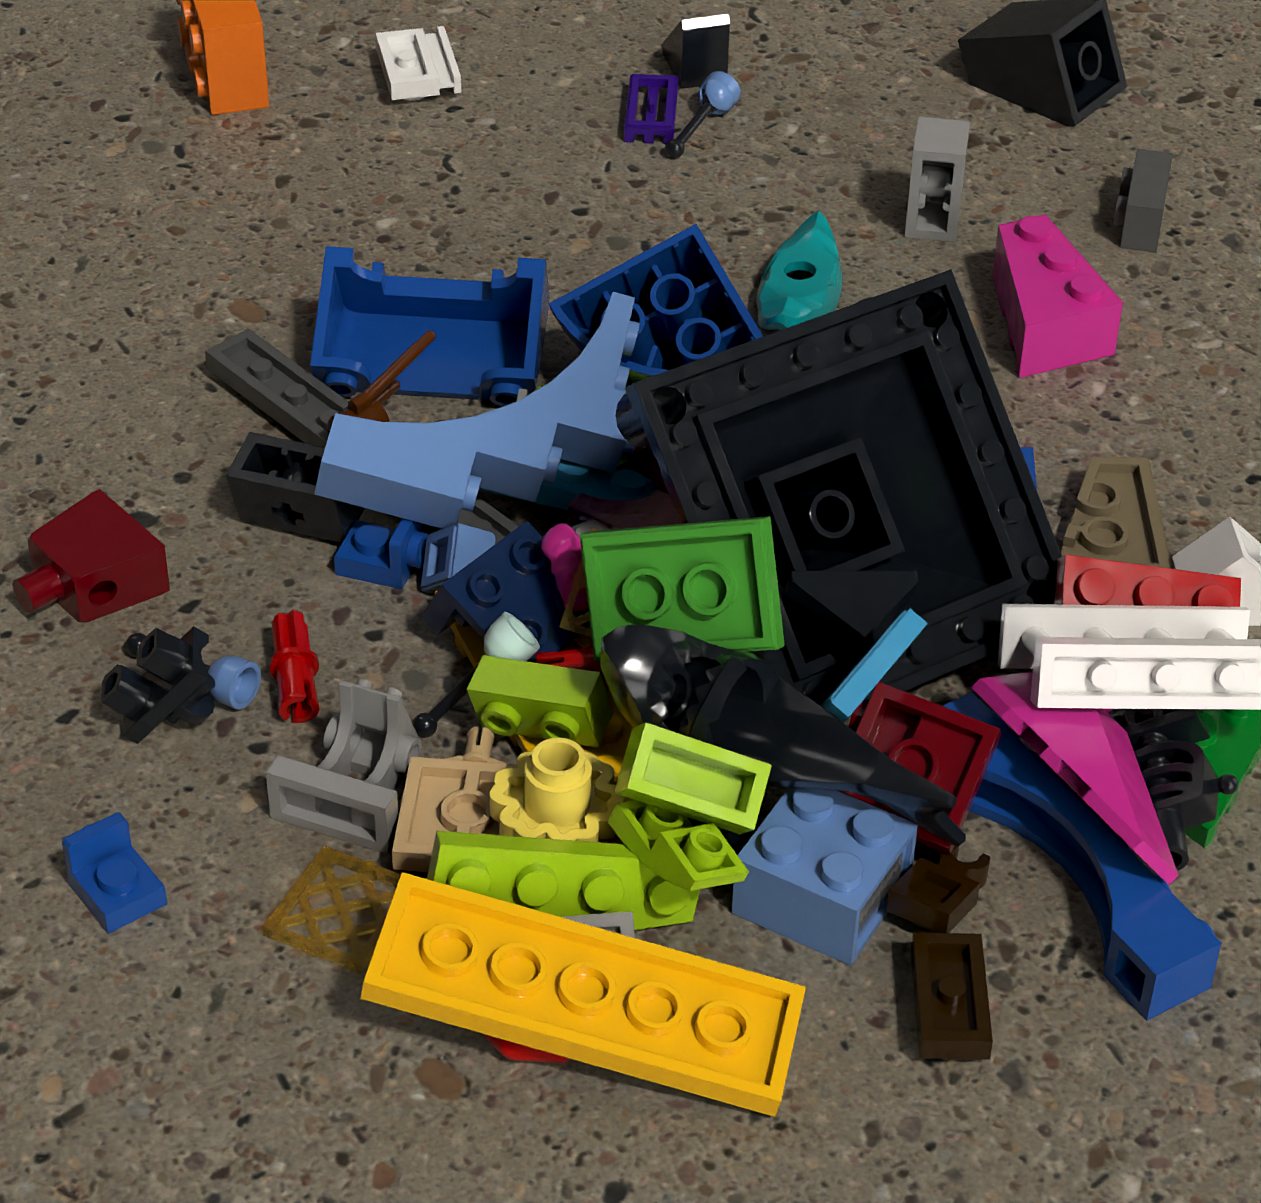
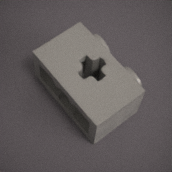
M918 116L912 156L905 237L956 242L970 121Z

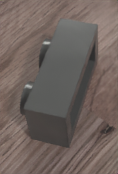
M1137 149L1134 168L1123 167L1113 226L1123 227L1120 248L1156 253L1173 153Z

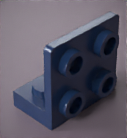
M528 521L524 522L444 582L421 617L437 635L457 621L462 627L470 624L484 639L491 624L504 612H508L521 621L537 639L540 649L536 653L562 651L591 628L588 609L583 611H569L565 609L564 602L557 588L555 576L551 573V561L545 556L541 548L543 537ZM535 654L527 662L536 663Z

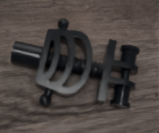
M1118 709L1109 712L1129 736L1177 871H1179L1189 861L1185 829L1213 821L1217 815L1218 793L1233 794L1238 788V780L1231 774H1224L1218 778L1202 748L1196 744L1210 738L1209 728L1200 715L1204 713V709ZM1095 815L1106 827H1109L1099 815Z

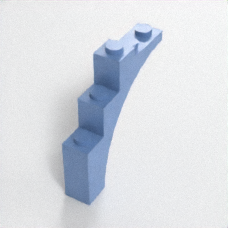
M612 292L601 325L580 356L550 383L515 403L473 417L432 423L380 422L335 413L321 460L314 494L444 529L457 524L461 509L469 512L473 511L479 487L536 502L542 481L554 483L560 459L615 473L622 452L633 454L636 447L624 439L617 427L615 417L617 404L626 393L624 390L630 368L620 366L622 354L632 355L640 323L630 321L635 298Z

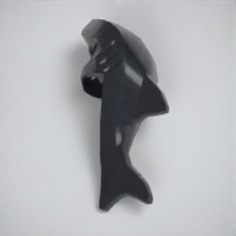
M650 625L617 627L601 638L600 667L617 708L631 728L646 722L771 764L772 767L766 787L820 788L851 791L888 806L911 822L918 824L919 827L951 845L960 846L966 841L964 832L944 812V810L953 809L956 805L957 800L953 794L881 753L834 715L781 679L773 666L753 653L724 648L707 643L685 632Z

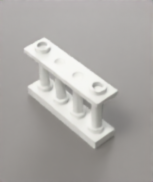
M1002 604L997 665L1000 668L1033 669L1031 702L1037 708L1261 710V639H1247L1250 610L1247 607Z

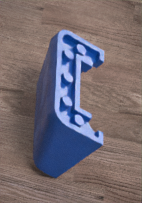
M326 246L310 363L312 374L342 397L353 396L357 392L362 393L425 332L431 330L435 333L436 338L394 379L400 382V388L393 395L489 400L499 406L517 402L519 389H528V395L536 391L548 320V304L550 301L546 259L518 258L516 273L505 278L504 270L492 269L491 282L387 276L384 263L373 262L371 271L362 268L354 262L353 248Z

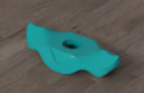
M819 210L806 219L792 236L778 248L760 280L755 300L758 308V325L760 328L783 330L836 310L843 285L842 267L830 225ZM795 270H805L814 275L808 279L797 280L788 277L786 274Z

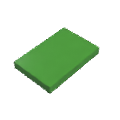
M770 516L589 531L580 534L595 662L601 661V638L617 627L627 625H650L681 631L710 644L746 652L777 650L785 646Z

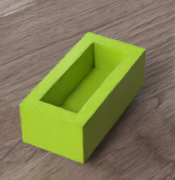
M483 655L467 687V692L481 728L486 727L493 733L502 736L516 734L541 739L566 738L579 745L599 748L614 713L600 672Z
M645 722L632 728L614 793L707 824L715 823L719 828L742 834L755 830L772 765Z

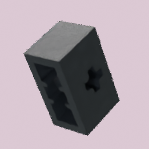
M249 432L225 475L240 520L343 543L355 520L360 519L365 508L314 494L325 450L324 447Z

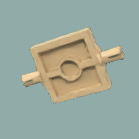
M479 726L471 728L467 734L464 756L460 755L445 759L410 758L392 848L393 870L428 872L436 831L499 835V822L494 820L489 813V793L494 785L495 774L502 769L517 768V764H507L490 758L495 738L491 730L486 727L482 728L479 745Z

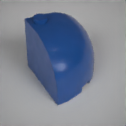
M697 224L548 304L566 335L583 351L601 325L612 292L634 297L630 321L640 323L632 355L622 354L620 366L630 368L627 381L631 383L763 337Z

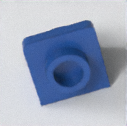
M402 518L396 529L355 520L334 556L335 575L403 589L414 568H421L424 564L428 534L422 532V523Z
M117 812L94 824L87 825L63 839L62 847L69 885L107 934L167 905L165 886L132 847L129 824L121 813Z

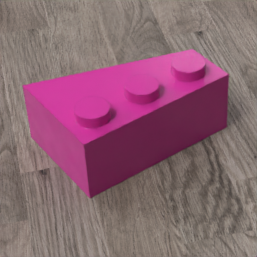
M1046 214L1028 216L1022 220L998 225L992 278L1002 316H1006L1010 347L1015 349L1018 378L1115 355L1123 301Z

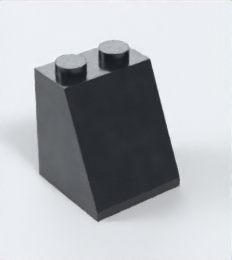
M1106 0L1011 2L958 39L961 58L965 65L970 85L1065 126H1076L1128 87Z

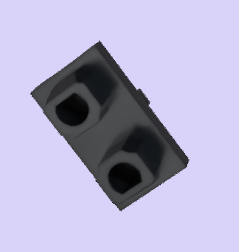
M193 626L179 639L158 628H154L142 640L137 650L136 666L146 670L142 676L118 664L104 676L101 702L123 715L122 736L138 744L164 719L170 723H176L181 718L191 724H201L213 713L215 705L210 690L215 687V680L208 674L201 654L202 649L209 643V635Z

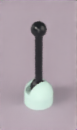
M504 612L492 623L484 636V651L487 656L528 661L540 649L537 639L530 630L508 612ZM477 666L429 713H420L414 718L412 724L419 737L427 738L436 732L437 722L467 693V687Z

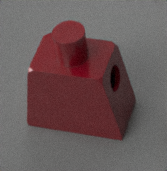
M101 489L92 492L31 533L28 539L32 571L15 579L12 583L18 602L27 612L32 613L56 601L77 622L85 623L170 591L165 545Z

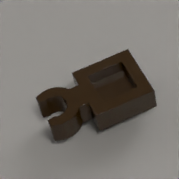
M954 846L951 854L940 851L938 865L920 858L889 889L886 911L911 921L919 928L936 933H950L977 904L979 889L987 881L990 856L983 853L974 862H962L957 860L959 846Z

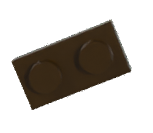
M913 932L911 962L919 1058L990 1060L993 1038L982 934Z

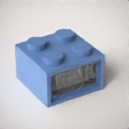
M789 787L738 854V857L749 873L745 881L733 883L732 914L852 966L888 914L886 907L889 889L913 866L918 824L836 790Z

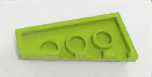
M436 831L427 876L428 880L559 917L633 912L634 930L693 922L700 889L688 891L661 878L641 862L625 844Z

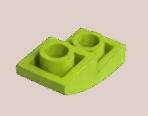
M637 800L616 803L607 821L621 841L649 869L675 886L688 891L743 882L749 873L715 823L693 826L685 816Z

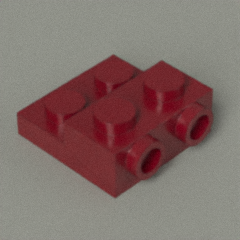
M881 682L876 684L871 698L865 697L854 710L848 726L896 763L953 794L957 800L956 805L953 809L944 810V812L962 829L1000 740V728ZM836 790L908 820L882 803L851 791ZM918 826L916 841L945 853H952L955 845L935 837Z

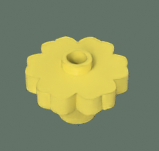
M550 738L536 745L533 751L521 753L517 758V768L502 769L495 774L494 785L489 793V813L494 820L499 822V835L598 842V839L606 840L617 836L607 821L616 803L625 802V796L614 793L616 785H614V769L612 766L599 761L592 753L584 752L578 743L570 739Z

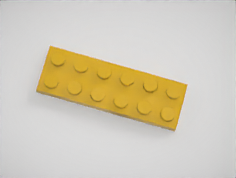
M402 872L363 981L360 999L775 1117L782 1100L806 987Z

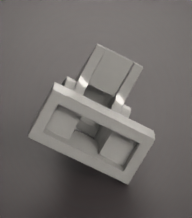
M359 678L356 684L341 680L339 683L340 714H335L330 719L324 734V749L329 751L326 758L319 766H312L277 755L266 771L270 818L389 855L393 848L399 818L397 791L394 789L403 775H407L410 758L420 757L422 742L418 738L401 699L402 692L400 690L388 687L384 693L372 689L373 684L366 679ZM352 770L369 777L362 781L348 777V774Z

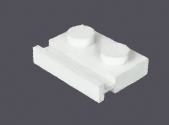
M437 26V33L425 34L423 28L375 33L376 50L391 100L417 101L427 96L440 95V89L453 88L454 94L461 93V75L444 26Z

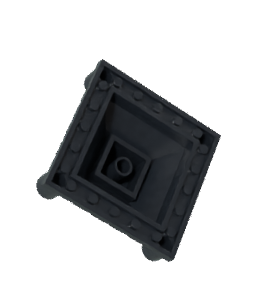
M952 269L625 387L626 393L617 404L615 414L617 427L624 439L633 446L644 449L651 448L661 469L660 473L673 507L680 518V524L771 517L785 646L777 650L747 652L753 653L773 666L781 679L819 706L823 704L851 670L790 624L781 601V596L791 571L917 572L918 583L905 610L912 609L928 624L879 681L902 691L909 690L998 652L1002 604H1054L1057 559L1062 557ZM875 687L870 691L866 698H871Z

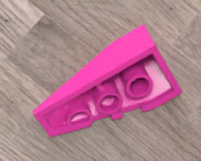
M1033 672L980 678L971 688L1170 885L1179 874L1129 736L1109 714L1113 708H1037L1031 702Z

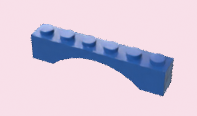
M973 692L943 705V707L1000 728V740L969 812L1010 828L1039 846L1064 868L1083 892L1097 920L1104 949L1103 975L1146 1021L1210 989L1221 948V942L1216 938L1211 927L1205 921L1197 919L1171 892L1168 884L1161 877L1154 875L1129 850L1125 841L1118 834L1111 832L1087 808L1084 800L1076 792L1070 791L1047 768L1044 760L1036 752L1030 751L1008 729L1005 721L997 713L992 712Z

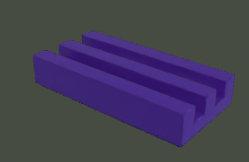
M648 74L630 75L624 142L634 143L635 134L644 135V143H654V135L664 136V144L674 138L678 77ZM640 86L649 87L645 121L636 120ZM659 87L668 88L665 122L656 121Z

